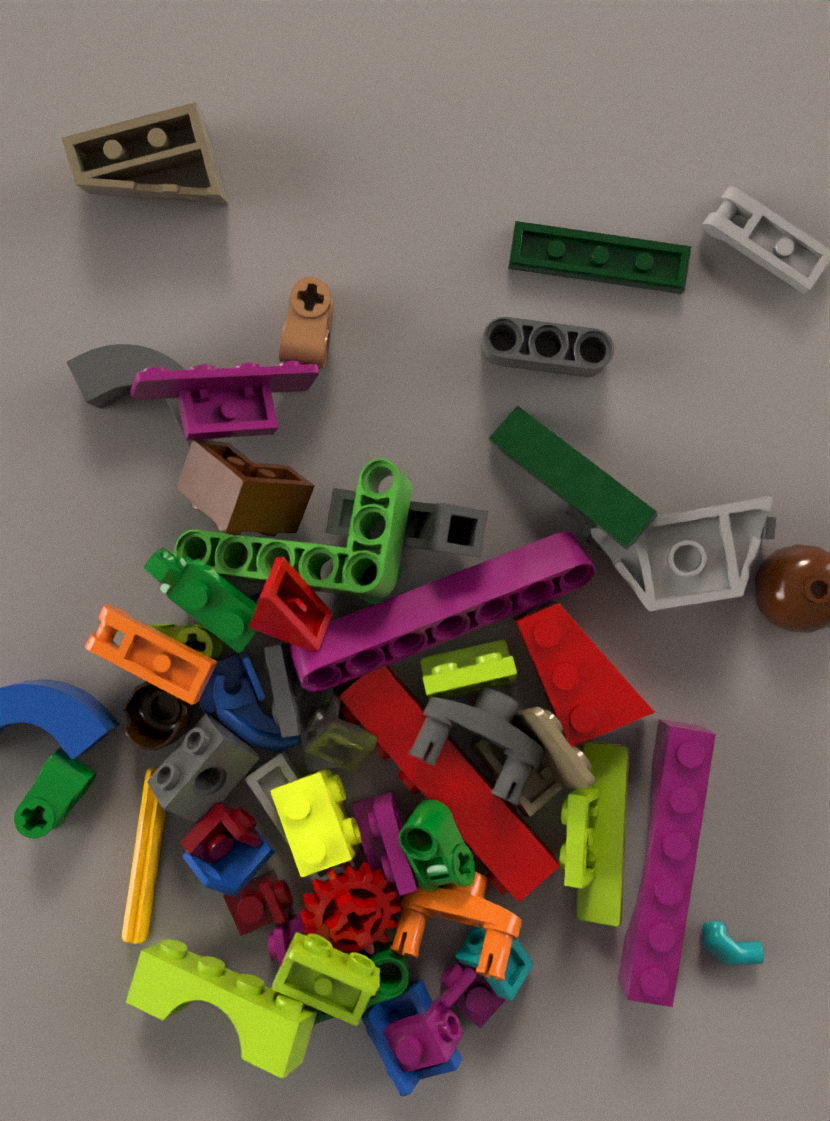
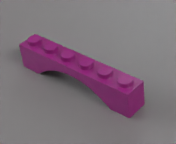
M658 720L652 758L651 812L646 856L636 905L624 936L618 981L627 1000L673 1007L716 737L714 732L700 725Z

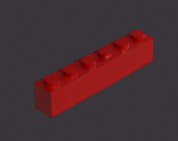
M388 665L359 676L341 692L338 698L343 702L339 707L343 715L353 726L357 727L362 724L373 736L369 740L372 748L383 760L387 761L391 757L402 769L398 774L399 778L413 794L416 795L421 791L427 799L438 800L450 809L465 845L472 853L474 862L480 858L490 869L487 877L503 896L510 892L518 902H521L560 867L555 854L511 804L503 800V798L490 793L494 785L450 735H448L439 754L436 766L408 754L410 749L412 750L426 719V716L423 715L425 707Z

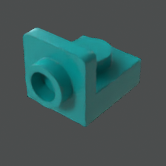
M473 927L456 953V958L461 964L474 968L478 967L486 935L482 928ZM513 940L505 972V981L495 980L494 976L484 978L498 997L512 1001L534 963L518 940Z

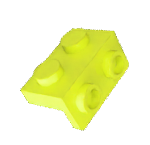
M324 768L316 773L270 790L301 878L352 860L358 853V844L362 842L360 829L354 817L348 818L342 802L346 800V792L338 774L333 775L331 769Z

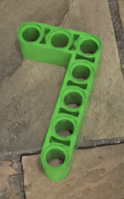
M378 458L368 462L362 468L359 475L346 548L247 535L233 536L223 532L193 529L182 533L177 539L174 555L178 559L185 555L195 561L199 558L203 547L207 546L206 555L201 561L224 579L266 584L276 558L289 555L290 565L313 591L368 599H382L394 590L397 582L412 495V483L409 477L390 460ZM388 476H393L394 481L391 488L384 493H379L378 487L380 482ZM385 520L386 527L384 533L376 539H371L372 527L375 523ZM247 550L248 558L245 564L239 568L240 555ZM332 560V573L322 580L320 576L321 568L325 562ZM376 565L378 570L376 579L373 583L365 586L363 583L364 572L368 567Z

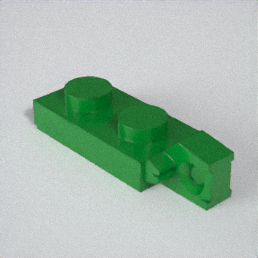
M162 547L154 552L143 568L158 582L162 583L159 589L165 595H168L167 598L239 654L258 632L249 628L257 604L199 558L194 561L184 555L178 559L166 548Z

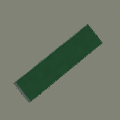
M515 221L508 269L682 294L686 287L691 246Z
M518 405L489 437L492 445L626 550L634 544L658 516L655 509Z

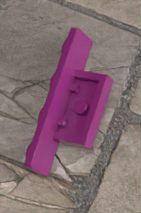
M286 361L278 366L260 367L257 363L248 362L239 364L234 368L215 369L213 365L202 364L191 367L189 370L169 371L166 367L155 366L136 373L130 391L132 400L178 398L185 441L273 435L278 429L272 393L306 391L318 377L319 370L317 364L303 365L300 361Z

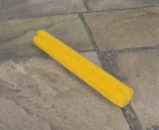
M150 767L145 773L122 930V939L127 943L141 944L147 939L166 816V811L163 810L147 783L158 767Z

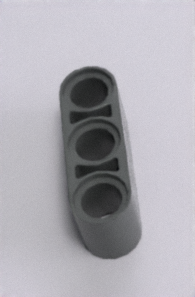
M498 317L490 321L486 326L481 342V350L485 359L498 366L593 377L599 374L612 360L614 343L605 331L596 328L512 317ZM498 332L507 333L512 337L514 346L508 351L496 350L490 342V337ZM541 338L551 339L557 346V355L553 357L541 356L535 348L536 340ZM584 344L595 345L601 353L600 362H586L580 354V346Z

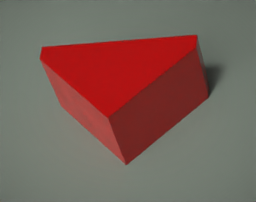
M284 557L276 558L249 628L315 652L320 649L333 612Z

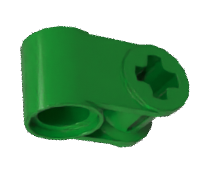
M62 748L57 749L43 765L34 784L14 813L16 829L22 836L38 839L59 827L75 804L87 792L98 772L77 758L72 760ZM40 806L45 809L42 816L45 820L43 822L38 819L41 812L38 809Z
M425 799L421 801L399 833L400 846L409 859L419 886L426 892L436 891L440 885L455 883L459 887L470 886L475 876L474 859L471 851L465 845L452 812L445 804L438 800Z

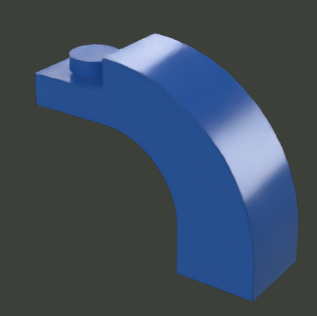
M39 679L0 688V733L13 723H30L39 726L56 739L72 760L88 752L120 725L100 701L86 691L68 683Z

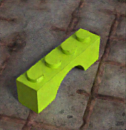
M164 939L155 945L141 950L127 996V1004L164 1021L187 1008L194 1000L209 1002L220 1008L234 1024L240 1040L242 1060L281 1079L285 1078L303 1063L318 1012L317 1009L272 990L264 985V981L255 975L239 974L225 968V963L218 958L211 956L201 957L188 951L187 945L178 940Z

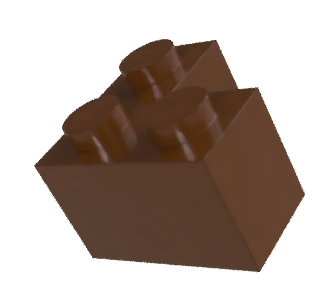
M192 440L176 489L191 501V506L194 509L210 517L216 523V528L223 533L239 536L242 532H257L265 536L274 537L277 533H297L315 485L290 466L254 463L230 443Z

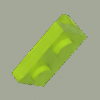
M296 932L271 989L357 1027L371 995L375 996L379 989L380 968L375 967L374 962L362 954L352 952L348 955L332 948V944L322 936L316 934H307L305 936Z

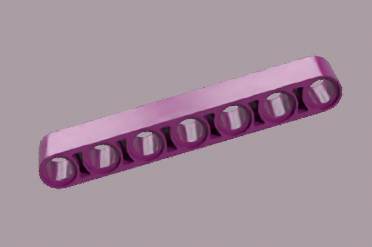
M571 531L559 532L331 621L328 624L319 651L311 652L290 644L289 652L302 687L309 692H320L578 590L593 579L596 569L576 535Z

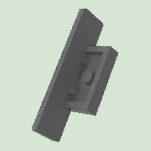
M281 640V643L264 647L263 670L266 679L271 682L274 696L272 714L275 723L280 726L282 738L300 735L306 767L309 772L349 765L351 759L342 714L339 709L340 705L336 686L320 692L306 691L301 685L290 655V643Z

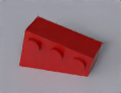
M550 602L512 618L552 713L563 727L561 734L571 747L656 713L559 603Z

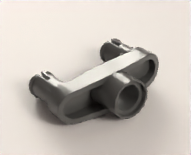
M482 687L473 707L447 699L430 697L423 712L426 719L412 750L410 749L408 754L436 766L437 759L451 728L456 730L458 727L505 750L504 754L507 755V759L490 793L518 806L519 798L532 768H538L545 751L537 742L511 725L519 703L496 690Z

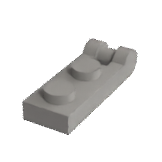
M728 187L719 199L721 205L716 213H710L702 224L703 230L714 239L723 240L802 294L809 292L830 262V249L742 190ZM736 214L747 219L743 228L731 222Z

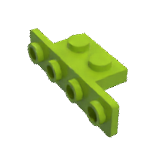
M589 741L584 744L583 754L591 764L589 771L594 776L595 782L589 788H578L569 793L568 798H565L563 802L561 819L563 825H567L566 843L562 845L559 864L560 869L565 871L564 886L578 888L577 918L582 921L617 927L622 923L630 750L626 745Z

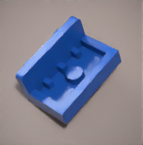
M422 979L408 983L407 988L399 996L369 1006L361 1017L368 1036L372 1039L386 1066L389 1077L393 1080L401 1096L410 1095L421 1079L456 1071L463 1060L458 1049L455 1048L447 1062L403 1073L383 1032L390 1022L424 1013L433 1003Z

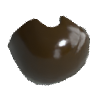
M146 681L134 688L128 698V702L123 706V711L127 716V727L124 730V734L136 747L143 750L157 751L177 742L189 728L192 715L191 704Z

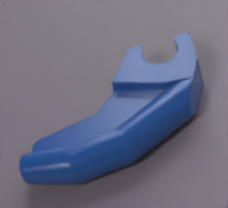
M215 673L212 695L218 721L248 745L272 751L299 746L301 742L300 735L282 738L280 726L275 723L273 717L263 713L256 701L248 677L240 676L239 688L234 692H227L224 690L225 674Z

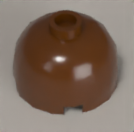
M801 544L774 551L762 562L755 575L754 586H757L756 594L758 600L756 602L759 610L770 623L785 631L811 633L830 627V552L818 546Z

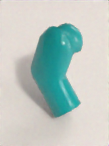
M710 921L703 924L702 934L704 938L701 940L703 948L719 963L727 966L763 964L764 954L760 941L734 942L731 937L726 935V925L721 921Z

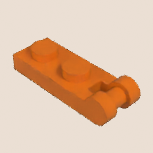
M105 604L98 617L101 620L100 626L96 633L90 634L85 648L191 705L198 703L217 661L131 617L126 611ZM118 630L125 634L120 646L114 641Z

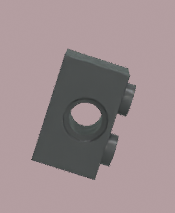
M205 713L164 763L158 767L147 783L163 810L197 824L217 802L222 803L260 757L251 745L246 744L217 719Z

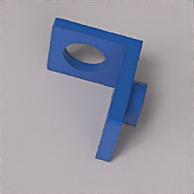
M244 651L217 661L201 695L199 705L204 715L205 713L211 714L216 711L212 695L216 673L225 674V691H236L240 685V676H245L250 680L253 692L258 700L266 699L250 658Z
M255 827L254 829L263 839L258 848L236 839L231 850L215 863L189 855L187 851L182 857L205 887L236 897L275 853V850Z

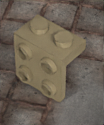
M540 707L515 712L511 725L537 742L545 751L538 768H532L519 798L517 808L523 816L531 817L562 788H589L595 782L594 776L589 771L591 764L588 758L578 748L570 746L561 734L563 727L553 713ZM478 738L471 746L497 780L507 759V755L504 754L505 750Z

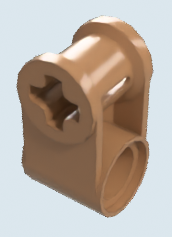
M305 277L298 280L292 288L287 319L280 341V362L300 361L303 365L317 364L319 369H324L326 366L334 306L330 290L321 279ZM312 293H317L323 304H315L313 311H308L302 300L310 299Z

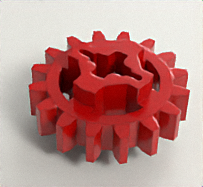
M350 861L345 862L343 872L338 874L332 867L328 868L327 874L329 879L323 882L315 878L312 883L316 893H306L303 896L306 909L301 910L300 915L306 936L307 934L322 936L332 944V948L341 952H349V954L352 952L358 953V950L364 948L367 953L373 954V943L376 940L382 943L389 941L385 932L386 928L395 929L398 926L394 914L401 911V906L396 898L398 894L393 883L387 882L385 874L380 868L372 873L367 862H363L358 871L353 870Z

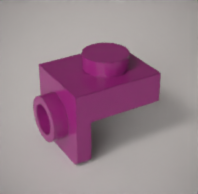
M441 997L435 999L426 1012L390 1022L383 1032L403 1073L447 1062L463 1037L458 1017L452 1012L450 1007L447 1008L441 1003Z

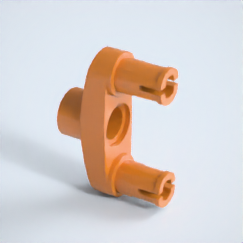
M475 872L470 886L459 887L455 883L446 884L445 889L438 888L436 891L428 892L418 887L417 891L402 895L399 903L402 912L390 951L402 956L408 954V957L418 959L427 919H432L433 916L479 927L486 932L475 973L487 978L494 976L495 980L505 981V972L513 940H518L522 919L507 909L485 900L489 879Z

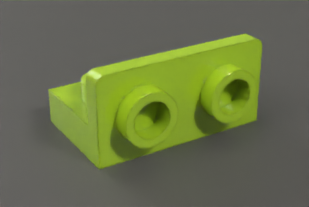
M505 640L422 658L420 661L428 700L430 697L454 698L479 692L482 687L492 689L514 684L517 681L514 659L509 654Z

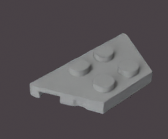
M771 496L659 515L628 550L620 546L598 527H592L590 530L594 540L599 543L648 611L674 608L743 596L750 576L749 571L753 559L756 557L761 542L760 537L768 512L771 511L773 501Z

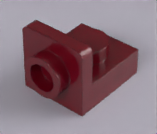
M217 802L184 837L181 844L189 855L215 863L231 850L236 839L256 848L263 842V839L254 829L257 821L247 810L241 806L233 809Z
M274 869L251 879L236 897L227 894L223 895L241 936L274 921L277 926L287 922L291 912L290 906L294 903L287 882L284 879L279 881Z

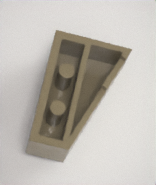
M195 102L61 138L74 183L89 194L228 204L205 117Z

